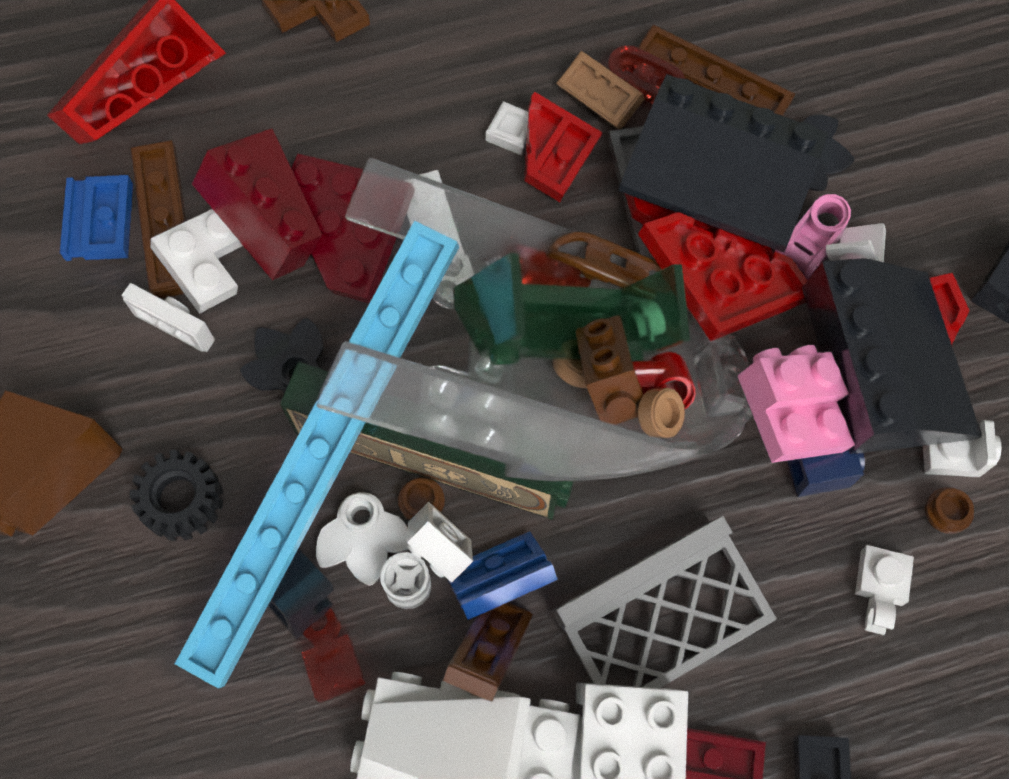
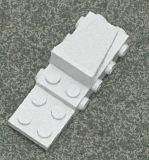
M392 672L391 680L378 678L376 690H367L362 710V720L369 721L365 742L357 740L350 767L351 772L358 773L357 779H580L583 718L578 714L569 713L570 705L567 703L540 699L539 707L529 706V698L499 690L493 701L490 702L479 696L470 695L469 692L444 681H441L440 689L421 686V677L402 672Z

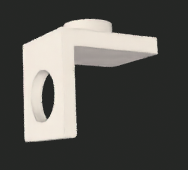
M880 223L846 228L840 238V243L826 245V253L829 260L867 258L884 262L885 225Z

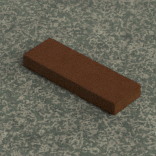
M507 602L478 615L450 661L443 681L492 702L529 627L533 614Z

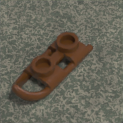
M587 232L565 234L557 238L545 252L546 257L580 270L587 279L599 280L604 283L609 282L619 286L626 295L651 300L660 297L661 291L648 286L649 272L651 270L658 273L662 271L655 260ZM571 242H586L582 258L558 251L560 247ZM612 254L625 258L623 267L610 261Z

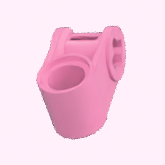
M826 194L819 197L798 224L795 225L785 252L775 250L778 253L791 257L807 280L818 266L827 259L826 245L836 244L842 237L851 217V209L848 202L836 194ZM822 213L833 214L838 219L839 224L825 226L818 220L817 216Z

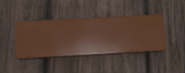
M652 25L634 52V62L664 77L668 74L676 78H684L693 84L712 91L729 94L734 99L759 108L770 109L781 116H784L795 96V93L655 25Z
M172 140L132 147L131 154L149 292L160 299L184 294L182 289L151 249V238L186 222L176 147Z

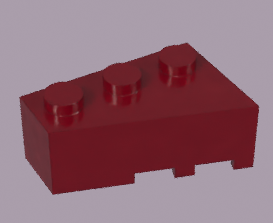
M273 128L207 150L192 183L194 188L272 281L303 267L321 239L322 233Z

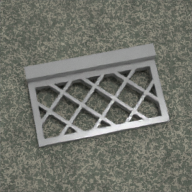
M724 516L705 523L551 610L559 628L563 629L592 683L606 684L610 664H615L636 671L632 686L661 688L777 620L729 535L733 532ZM721 549L731 564L727 584L703 577L708 557ZM698 563L695 574L684 571ZM675 575L693 580L687 607L663 600L667 580ZM737 578H739L744 589L736 587ZM701 584L726 590L719 617L695 610ZM658 586L655 598L644 595L647 591ZM734 593L749 597L760 616L745 625L728 620ZM633 599L653 604L646 631L621 624L626 603ZM661 606L685 613L679 641L654 634ZM617 609L614 621L602 618ZM693 616L718 623L713 643L706 648L687 644ZM593 622L612 627L605 655L588 651L577 631ZM726 626L736 629L724 636ZM619 630L645 637L638 665L612 658ZM652 640L677 647L673 666L663 673L645 668ZM685 649L696 652L694 655L683 660ZM592 658L603 661L600 673ZM644 673L655 676L641 685Z

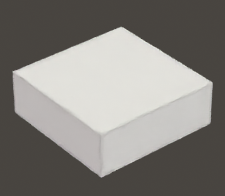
M503 102L486 131V141L523 156L526 150L528 111Z

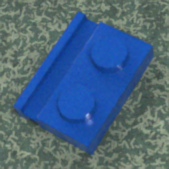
M128 175L86 177L83 181L66 178L60 254L65 261H72V258L83 257L85 260L128 258L133 183Z
M529 531L473 556V562L453 582L448 581L467 620L558 579L552 563L547 560L544 551Z

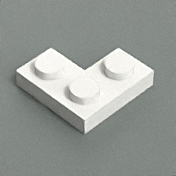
M213 209L151 238V249L199 314L237 294L238 285L218 258L243 245Z

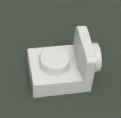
M982 420L978 424L982 437L979 439L923 446L925 474L981 477L993 468L1000 459L1002 449L999 436L995 435L994 421Z

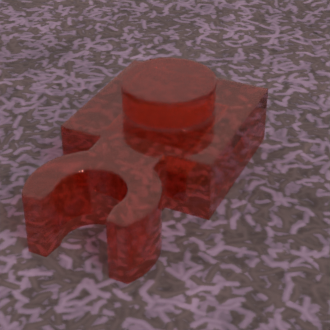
M516 244L508 258L520 285L533 292L543 290L560 294L563 289L571 295L583 297L592 283L590 279L580 277L582 274L580 270L546 257L543 251Z
M331 608L325 612L327 624L322 630L313 631L311 625L302 633L314 645V648L301 654L314 697L319 703L366 685L351 638L348 634L337 638L340 633V621Z

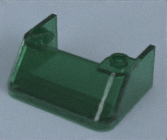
M509 253L453 288L454 309L477 352L482 357H489L491 365L515 364L520 361L519 358L581 360L575 331L594 320L607 319L613 316H620L632 361H644V357L690 341L683 269L680 264H673L623 289L522 284L519 253Z

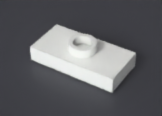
M132 283L123 292V300L134 316L199 351L207 352L215 341L206 323L190 315L188 308L176 299L167 297L164 301Z

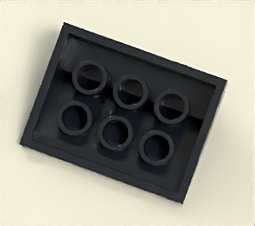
M666 74L618 191L671 211L680 212L695 220L785 252L819 164L828 132L817 129L809 123H801L781 116L770 109L759 108L734 99L729 94L718 93L693 84L687 79L676 78Z
M867 258L822 262L804 284L802 290L820 352L832 353L849 392L847 396L837 402L855 443L853 447L849 448V453L858 454L976 440L982 437L928 273Z

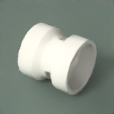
M404 552L393 555L384 563L380 573L381 585L391 603L402 609H414L427 600L432 586L429 570L424 560L412 553Z

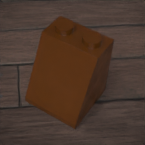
M5 390L0 399V534L13 537L15 530L31 536L36 534L118 459L123 449L94 419Z

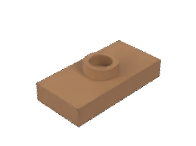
M583 51L578 54L556 83L560 89L617 130L623 128L645 100L640 91Z

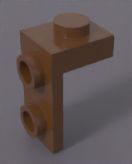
M620 316L597 319L584 327L578 328L575 332L585 384L603 428L637 418L639 404L644 393L633 366Z

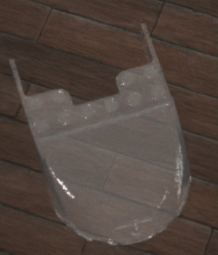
M369 158L347 207L345 215L347 220L401 239H405L415 220L458 241L459 249L432 298L441 307L469 314L468 373L441 365L427 367L351 342H344L318 394L316 404L318 408L504 462L505 477L540 481H588L653 472L686 463L729 445L741 434L747 421L753 415L738 379V375L750 366L747 357L734 335L723 336L710 342L673 285L666 280L667 277L663 271L658 273L651 270L649 272L648 286L661 291L660 297L657 300L662 304L667 313L670 331L659 336L658 342L652 343L647 337L639 338L631 322V313L636 312V303L638 301L649 302L651 299L626 295L617 285L587 279L580 270L546 257V250L557 238L575 231L377 159ZM571 242L560 247L558 251L582 258L586 242ZM612 254L610 261L623 267L625 258ZM499 255L503 260L509 259L525 287L521 299L514 302L508 301L497 292L486 275V271L489 269L485 263L486 261L490 263L489 260L492 259L494 261V257L499 261ZM620 316L632 361H649L653 356L662 352H674L682 356L695 385L696 396L694 402L685 409L684 422L680 431L673 437L660 438L647 435L640 425L639 417L615 425L600 421L588 389L568 384L555 372L553 359L561 346L565 343H578L575 332L578 328L584 327L597 319Z

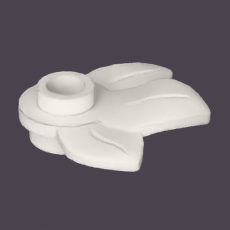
M366 492L353 493L340 504L337 518L321 529L316 546L317 562L321 568H327L346 561L348 568L360 582L368 586L373 585L380 578L382 567L388 559V552L402 553L409 550L407 546L408 528L400 517L384 512L381 502L374 495ZM359 510H367L370 513L368 521L363 524L353 521L355 513Z

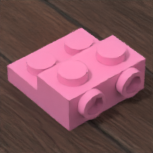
M807 345L794 350L788 356H782L779 348H771L755 355L752 358L753 364L738 375L771 463L843 453L855 445L837 403L847 396L849 392L831 352L818 353L814 345Z

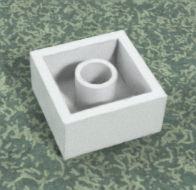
M428 502L408 522V549L416 557L425 558L430 563L432 571L439 577L443 578L445 576L453 582L473 562L471 539L431 503Z

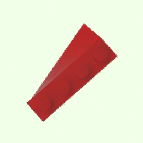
M148 0L51 109L47 116L78 144L96 141L138 113L140 109L168 93L170 89L226 54V52L175 0Z

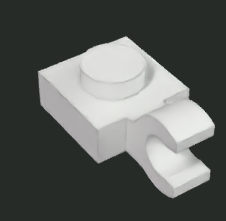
M866 545L861 550L855 595L869 598L864 626L865 631L885 635L886 628L890 630L894 628L896 619L895 605L903 606L909 602L913 556Z

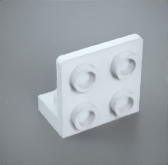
M577 682L576 703L583 705L580 779H685L688 691Z

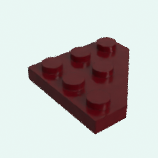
M297 153L291 169L322 233V237L314 248L312 255L325 284L333 294L370 303L380 284L415 187L410 180Z

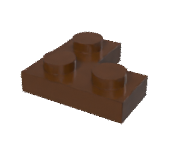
M261 0L263 8L282 33L314 16L319 18L336 42L370 25L369 14L358 0Z

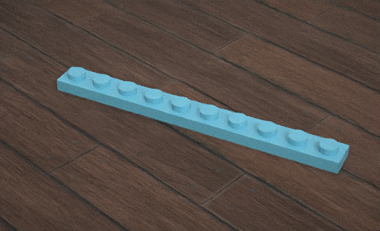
M414 220L178 656L175 665L216 688L226 685L459 249L458 241Z

